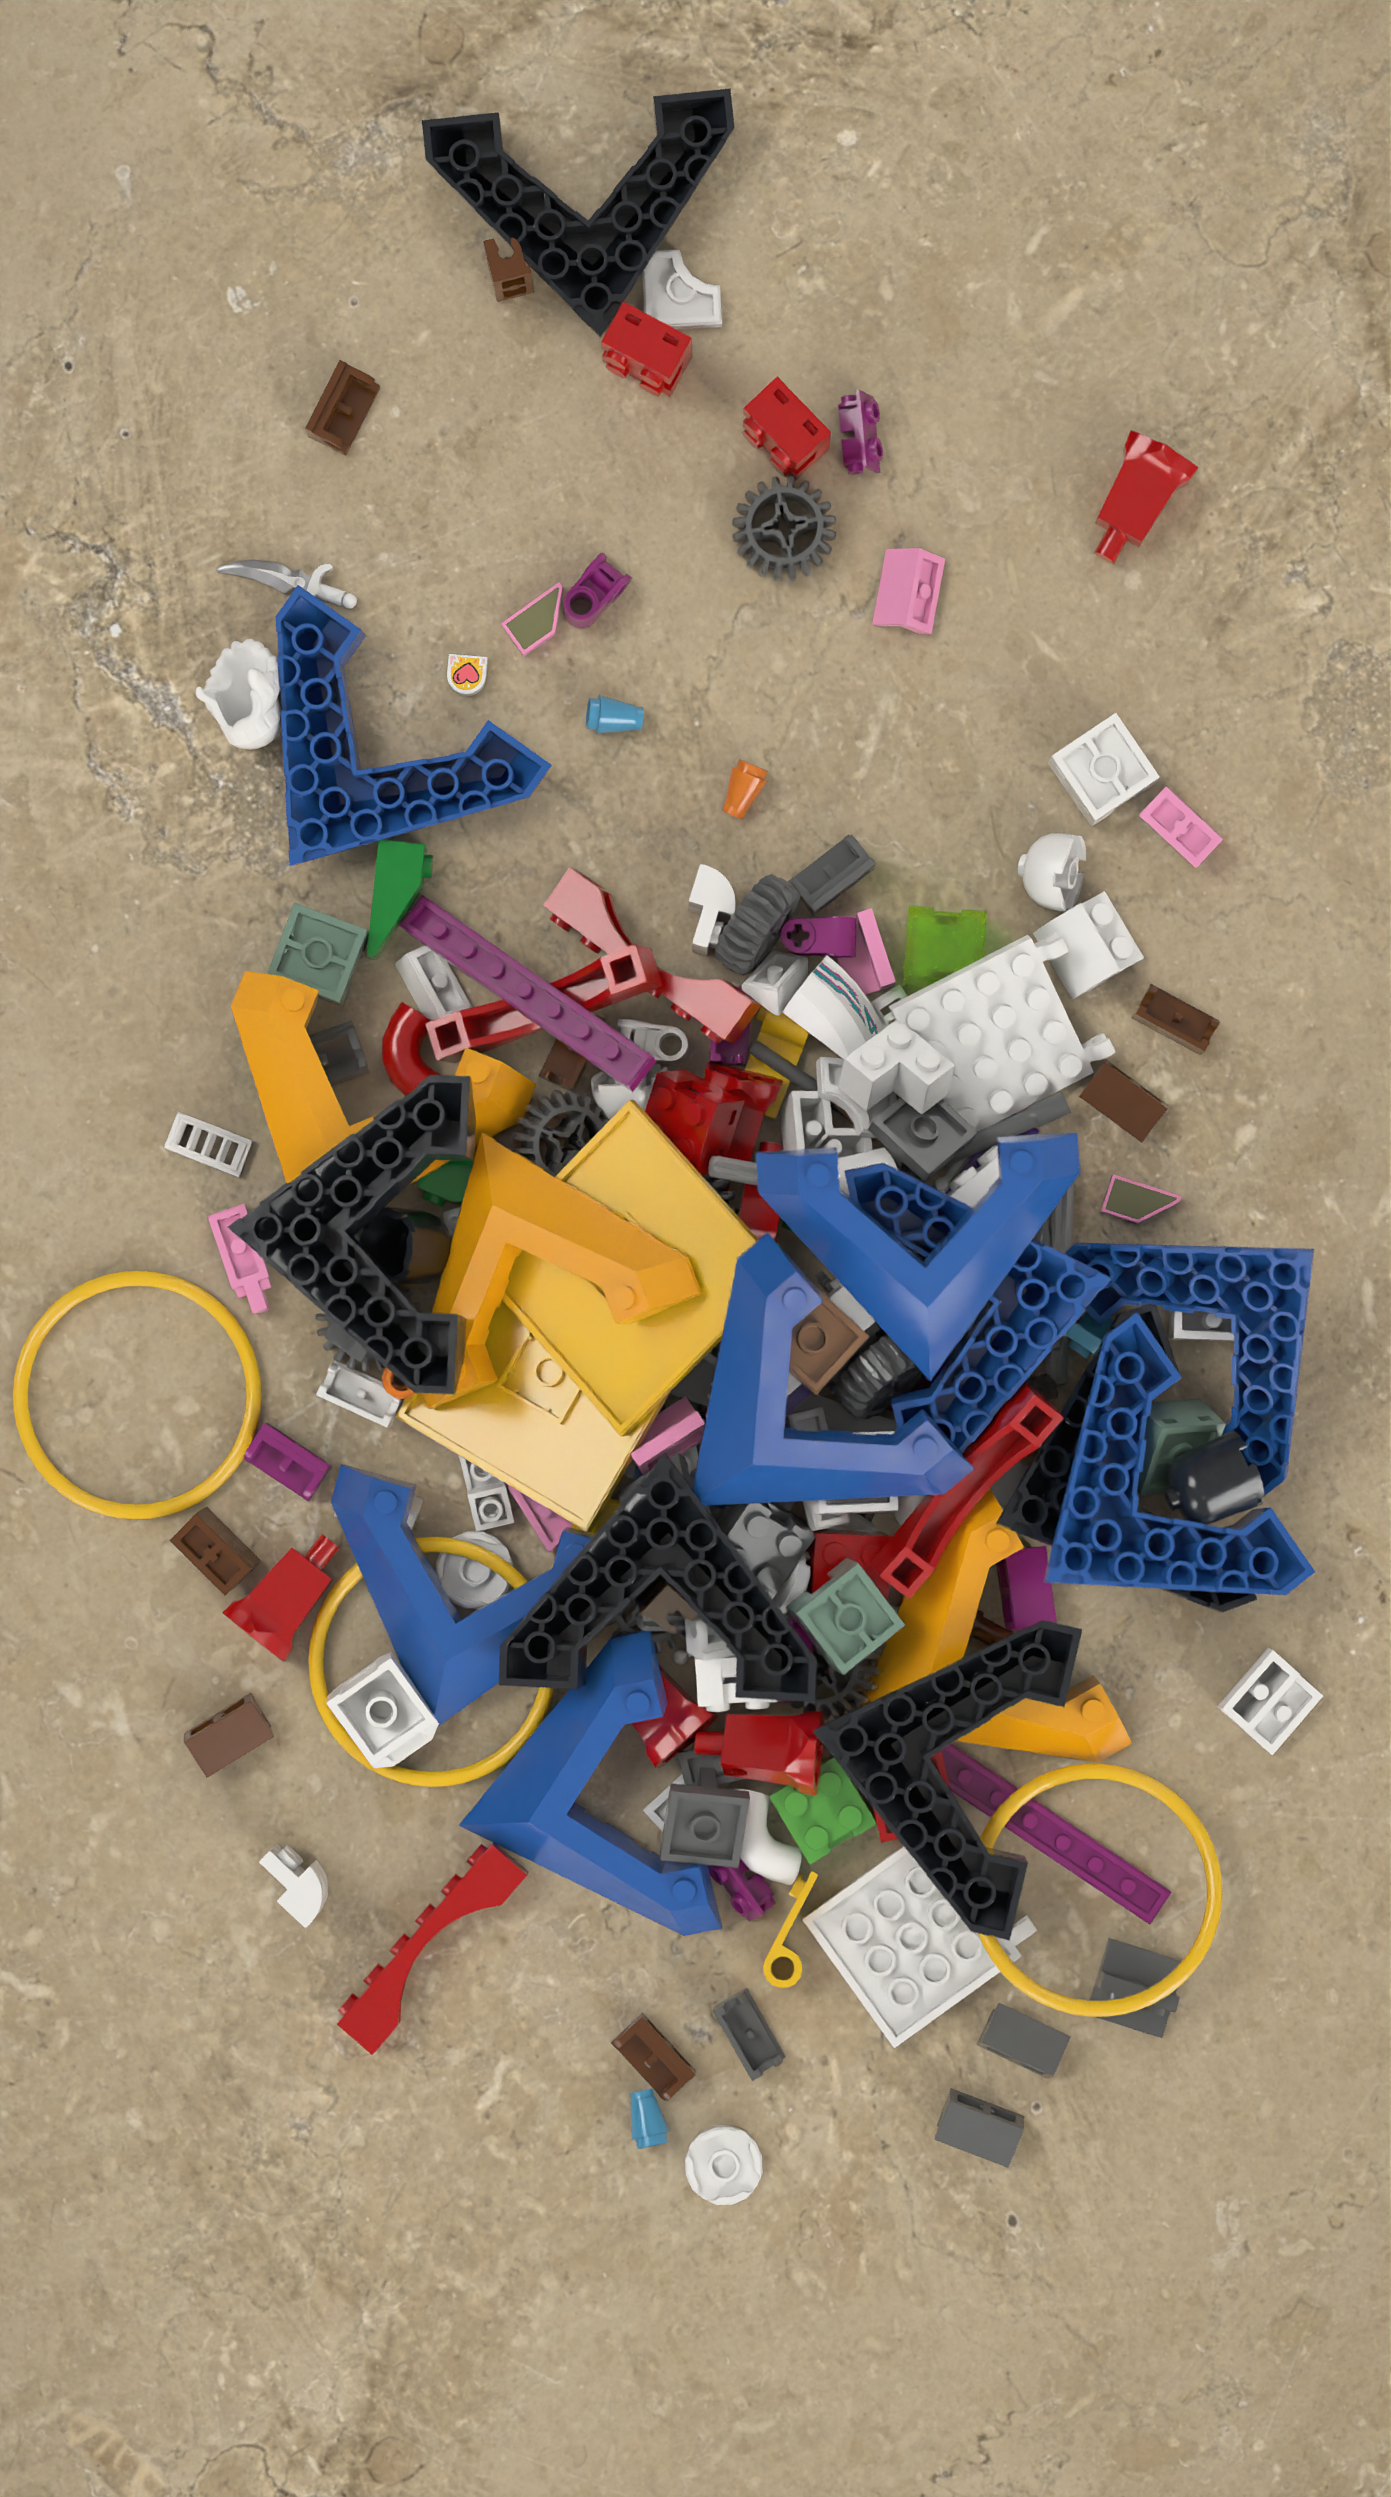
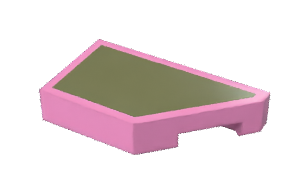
M560 582L501 623L503 629L524 657L556 634L563 592Z
M1112 1175L1100 1212L1138 1224L1179 1203L1182 1196Z

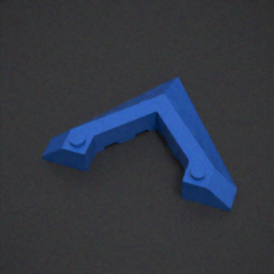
M297 585L275 616L278 637V672L281 691V726L284 776L286 781L285 798L289 835V866L530 798L552 767L546 760L488 720L466 752L361 770L344 667L365 639V633L299 585Z
M1078 1133L997 1137L999 1178L924 1261L907 1249L870 1214L866 1213L839 1188L836 1147L756 1152L758 1193L931 1381L1079 1175Z
M884 1162L844 1170L849 1197L886 1228L898 1241L926 1258L951 1233L950 1231L964 1215L973 1208ZM1033 1238L982 1308L971 1329L964 1335L931 1386L927 1389L890 1396L897 1430L923 1409L959 1451L963 1453L970 1443L974 1442L992 1421L993 1416L1003 1404L1014 1395L1048 1355L1059 1338L1064 1336L1076 1322L1100 1290H1103L1112 1278Z
M768 1232L738 1256L736 1260L732 1290L728 1301L723 1327L724 1331L718 1353L692 1490L704 1506L940 1495L948 1492L974 1470V1467L923 1409L893 1434L876 1433V1435L853 1434L848 1431L820 1430L818 1432L784 1428L792 1327L821 1304L823 1299L820 1291Z
M1075 1243L1064 1254L1112 1278L1085 1308L1100 1326L1125 1304L1141 1306L1143 1303L1163 1306L1164 1310L1192 1314L1195 1311L1216 1313V1317L1231 1319V1334H1234V1353L1231 1356V1385H1234V1405L1231 1407V1417L1225 1421L1226 1424L1222 1435L1234 1431L1245 1442L1247 1448L1240 1451L1247 1465L1256 1464L1265 1495L1282 1483L1288 1474L1314 1249Z
M1137 1312L1104 1336L1044 1583L1287 1595L1315 1573V1571L1271 1507L1252 1509L1229 1528L1137 1512L1139 1496H1136L1139 1472L1143 1471L1147 1440H1144L1147 1417L1150 1416L1152 1400L1182 1378Z
M341 1464L331 1504L401 1666L439 1723V1727L499 1683L500 1645L522 1622L545 1592L558 1580L563 1571L595 1534L566 1527L562 1531L552 1568L477 1611L461 1618L442 1588L441 1581L429 1560L421 1551L407 1523L417 1485Z
M642 1630L612 1636L595 1659L587 1666L586 1685L579 1689L568 1690L556 1707L552 1709L517 1752L508 1766L483 1794L473 1809L460 1822L459 1826L683 1936L722 1929L708 1865L660 1860V1855L645 1850L632 1841L633 1838L607 1822L605 1824L585 1812V1808L575 1803V1800L624 1724L663 1717L668 1705L651 1631Z

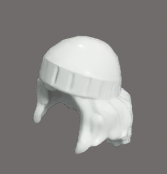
M247 639L243 643L234 641L231 644V649L224 648L219 659L216 661V666L210 670L211 677L207 679L204 689L197 687L196 696L199 700L205 702L206 708L217 720L230 744L237 748L258 749L271 743L282 729V709L277 698L280 692L278 659L259 641Z

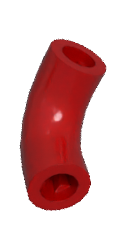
M401 1002L391 1016L382 1037V1063L390 1082L406 1096L430 1075L441 1074L430 1068L420 1055V1045L428 1032L425 1023L431 1020Z

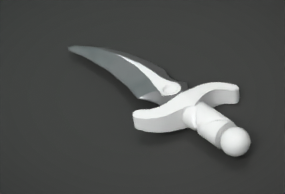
M261 560L236 561L219 566L216 569L218 573L234 574L254 579L272 586L284 594L293 592L297 585H299L316 598L339 606L343 604L344 607L350 609L357 604V598L354 594H346V591L322 584L324 574L333 570L331 564L319 566L312 574V577L304 574L301 569L290 570L283 564Z

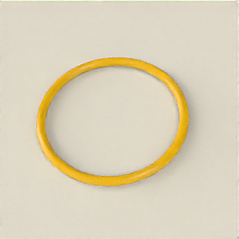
M137 1270L106 1274L91 1279L64 1294L46 1310L30 1331L22 1347L14 1375L13 1411L16 1427L26 1453L38 1472L53 1488L73 1503L101 1515L120 1519L138 1520L168 1516L190 1508L212 1495L231 1477L243 1461L244 1454L252 1443L257 1430L261 1411L262 1392L258 1362L253 1347L237 1319L219 1300L201 1287L179 1277L154 1271ZM129 1286H146L169 1290L194 1301L209 1312L231 1338L240 1357L246 1384V1404L242 1426L231 1451L220 1466L202 1483L191 1490L164 1501L145 1504L119 1503L94 1496L82 1490L62 1475L50 1462L39 1444L31 1422L28 1401L29 1379L33 1362L44 1338L56 1322L71 1308L91 1296L110 1289Z
M445 1537L415 1538L423 1553H449L474 1560L500 1575L513 1589L528 1582L510 1563L481 1546ZM358 1564L353 1565L335 1583L326 1596L317 1614L309 1643L308 1667L312 1694L321 1718L334 1739L349 1755L369 1770L385 1778L413 1786L445 1787L463 1784L479 1779L509 1762L542 1723L550 1706L554 1688L539 1687L534 1704L519 1730L499 1750L474 1764L453 1770L432 1772L413 1770L398 1765L382 1768H373L326 1704L329 1693L324 1675L325 1643L331 1621L340 1603L355 1584L363 1578Z
M1101 1763L1078 1764L1052 1770L1021 1786L999 1806L990 1818L980 1836L986 1847L993 1848L1001 1830L1020 1807L1043 1791L1067 1782L1084 1779L1112 1780L1129 1784L1151 1794L1167 1805L1187 1827L1197 1845L1204 1865L1207 1888L1206 1907L1201 1928L1190 1951L1169 1975L1150 1988L1120 1999L1090 2001L1064 1996L1036 1983L1012 1962L1003 1950L997 1937L980 1933L978 1935L987 1954L999 1971L1015 1987L1039 2003L1073 2015L1089 2017L1122 2015L1143 2009L1171 1994L1194 1973L1204 1959L1214 1939L1221 1915L1223 1893L1220 1864L1212 1840L1199 1817L1177 1793L1166 1785L1146 1774L1118 1765Z

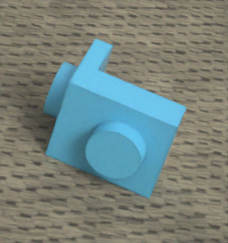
M1086 1312L1079 1324L1074 1323L1064 1334L1072 1339L1067 1346L1088 1358L1090 1353L1095 1354L1114 1320L1109 1318L1100 1326Z

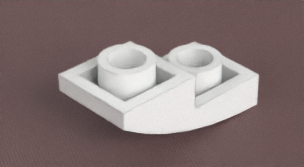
M459 1455L476 1532L514 1523L506 1483Z

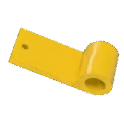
M761 1005L756 1019L762 1021L763 1024L757 1040L797 1066L809 1032L783 1012L778 1016ZM750 1055L745 1068L746 1071L776 1077L783 1081L776 1101L769 1106L764 1115L775 1120L790 1081Z
M811 1871L807 1881L801 1879L803 1875H798L788 1894L797 1900L763 1965L764 1976L774 1987L789 1988L801 1978L803 1967L800 1957L782 1944L819 1876Z

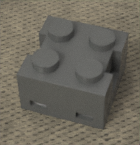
M775 1502L727 1504L716 1520V1523L772 1599L816 1537L805 1520Z

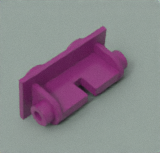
M856 390V395L842 396V403L838 405L841 433L854 432L855 435L853 438L841 440L843 466L848 468V474L850 475L863 473V467L875 473H881L880 461L883 459V447L880 439L877 438L876 423L880 420L879 407L873 396L861 390Z
M741 1859L738 1868L708 1865L710 1876L716 1883L725 1887L731 1896L730 1902L735 1911L742 1917H746L748 1921L761 1917L765 1914L766 1910L776 1904L772 1898L775 1895L761 1875L755 1873L749 1879H746L743 1873L749 1870V1868Z

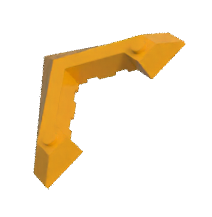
M245 971L231 1004V1010L285 1181L290 1183L313 1162L352 1133H357L373 1121L375 1116L349 1126L306 1031L318 1002L319 990L283 976ZM465 1048L454 1076H470L472 1080L476 1116L475 1147L479 1144L481 1133H486L493 1137L501 1131L518 1124L516 1119L519 1117L524 1118L526 1113L525 1106L531 1100L536 1083L502 1061ZM435 1160L411 1183L440 1168L441 1165L450 1160Z
M481 1133L451 1241L450 1254L446 1267L443 1270L432 1313L459 1314L466 1318L464 1361L455 1395L423 1393L428 1409H433L498 1381L485 1342L490 1332L488 1327L494 1311L500 1307L510 1278L508 1276L515 1258L520 1256L522 1250L601 1286L615 1324L635 1323L701 1295L702 1292L689 1257L655 1239V1236L634 1223L610 1211L611 1209L560 1178L545 1172L542 1167L519 1153L512 1152L486 1133Z
M991 1489L981 1497L965 1517L948 1543L931 1575L910 1599L906 1596L903 1597L897 1615L905 1626L886 1640L881 1657L875 1665L876 1668L880 1669L881 1673L877 1676L871 1675L870 1682L875 1683L877 1689L874 1691L866 1690L865 1694L869 1699V1702L866 1704L964 1658L989 1568L1024 1548L1016 1532L996 1525L1003 1509ZM1094 1675L1068 1690L1065 1707L1025 1698L997 1714L990 1721L966 1736L956 1740L1097 1763L1132 1744L1116 1710Z

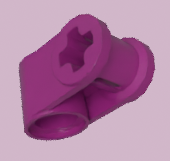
M600 553L590 563L581 578L565 596V619L575 628L591 626L605 609L624 592L632 580L630 575L621 574L606 561L607 556L604 553ZM582 599L588 601L592 609L587 614L578 615L572 611L570 606L574 601Z
M855 917L795 918L786 922L781 930L780 936L783 945L796 955L826 957L827 955L830 958L856 957ZM799 927H802V930L809 934V939L803 940L801 947H798V944L791 940V934H797Z

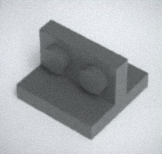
M900 1097L876 1117L868 1128L887 1147L886 1150L893 1158L898 1170L904 1171L909 1167L924 1182L968 1146L978 1134V1131L943 1099L921 1115Z
M700 1767L697 1786L671 1783L659 1852L660 1860L738 1868L750 1802L749 1791L723 1789V1784H717L715 1768Z
M1108 1938L1090 2001L1120 1999L1144 1991L1164 1979L1182 1961ZM1176 1989L1165 1998L1143 2009L1122 2015L1096 2018L1162 2038L1170 2011L1176 2013L1180 1997L1176 1994Z

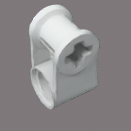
M618 1019L617 1026L621 1028L620 1034L632 1041L633 1033H635L634 1043L657 1060L656 1063L675 1065L687 1058L690 1051L689 1041L685 1033L679 1028L638 1020ZM668 1036H676L682 1040L681 1050L672 1056L665 1055L661 1051L662 1041Z

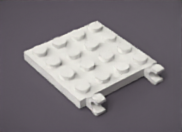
M1057 932L1046 936L1035 944L1032 938L1026 935L889 1006L894 1019L898 1023L907 1025L955 1065L949 1093L943 1100L977 1131L996 1124L1094 1073L1089 1062L1107 1058L1116 1052L1110 1039L1106 1038L1104 1033L1094 1036L1083 1044L1080 1043L1043 964V961L1055 959L1069 951L1063 937H1059Z
M901 1846L802 1918L894 2048L1000 1972L983 1947L978 1933L969 1930L904 1846ZM1026 1915L1013 1925L1010 1940L997 1938L1012 1962L1022 1957L1015 1946L1034 1934L1037 1929Z

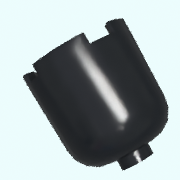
M384 1207L354 1235L398 1285L426 1284L440 1277L446 1267L452 1241L447 1226L439 1217L422 1210Z
M1234 1431L1226 1433L1179 1455L1172 1461L1167 1472L1168 1488L1163 1489L1166 1502L1172 1511L1178 1509L1181 1515L1188 1521L1207 1525L1263 1504L1260 1498L1265 1497L1260 1474L1255 1463L1247 1465L1240 1451L1247 1448L1238 1433Z

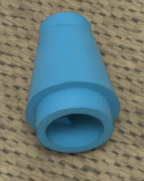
M601 695L598 696V699L589 698L586 710V729L595 730V734L641 730L644 715L643 707H636L635 705Z
M653 2089L630 2093L631 2140L636 2141L637 2149L668 2143L666 2133L670 2131L654 2096Z

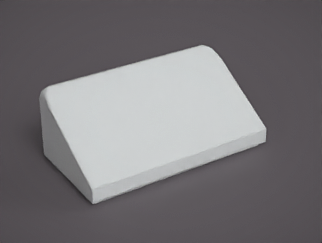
M423 946L409 952L396 962V968L421 1014L429 1020L433 1021L460 1010L473 1008L449 963L428 947Z
M773 950L742 984V990L771 1013L779 1016L807 979L808 958Z

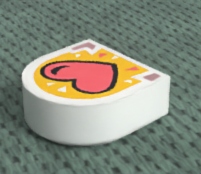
M449 654L447 679L452 690L462 696H472L480 692L486 682L488 658Z

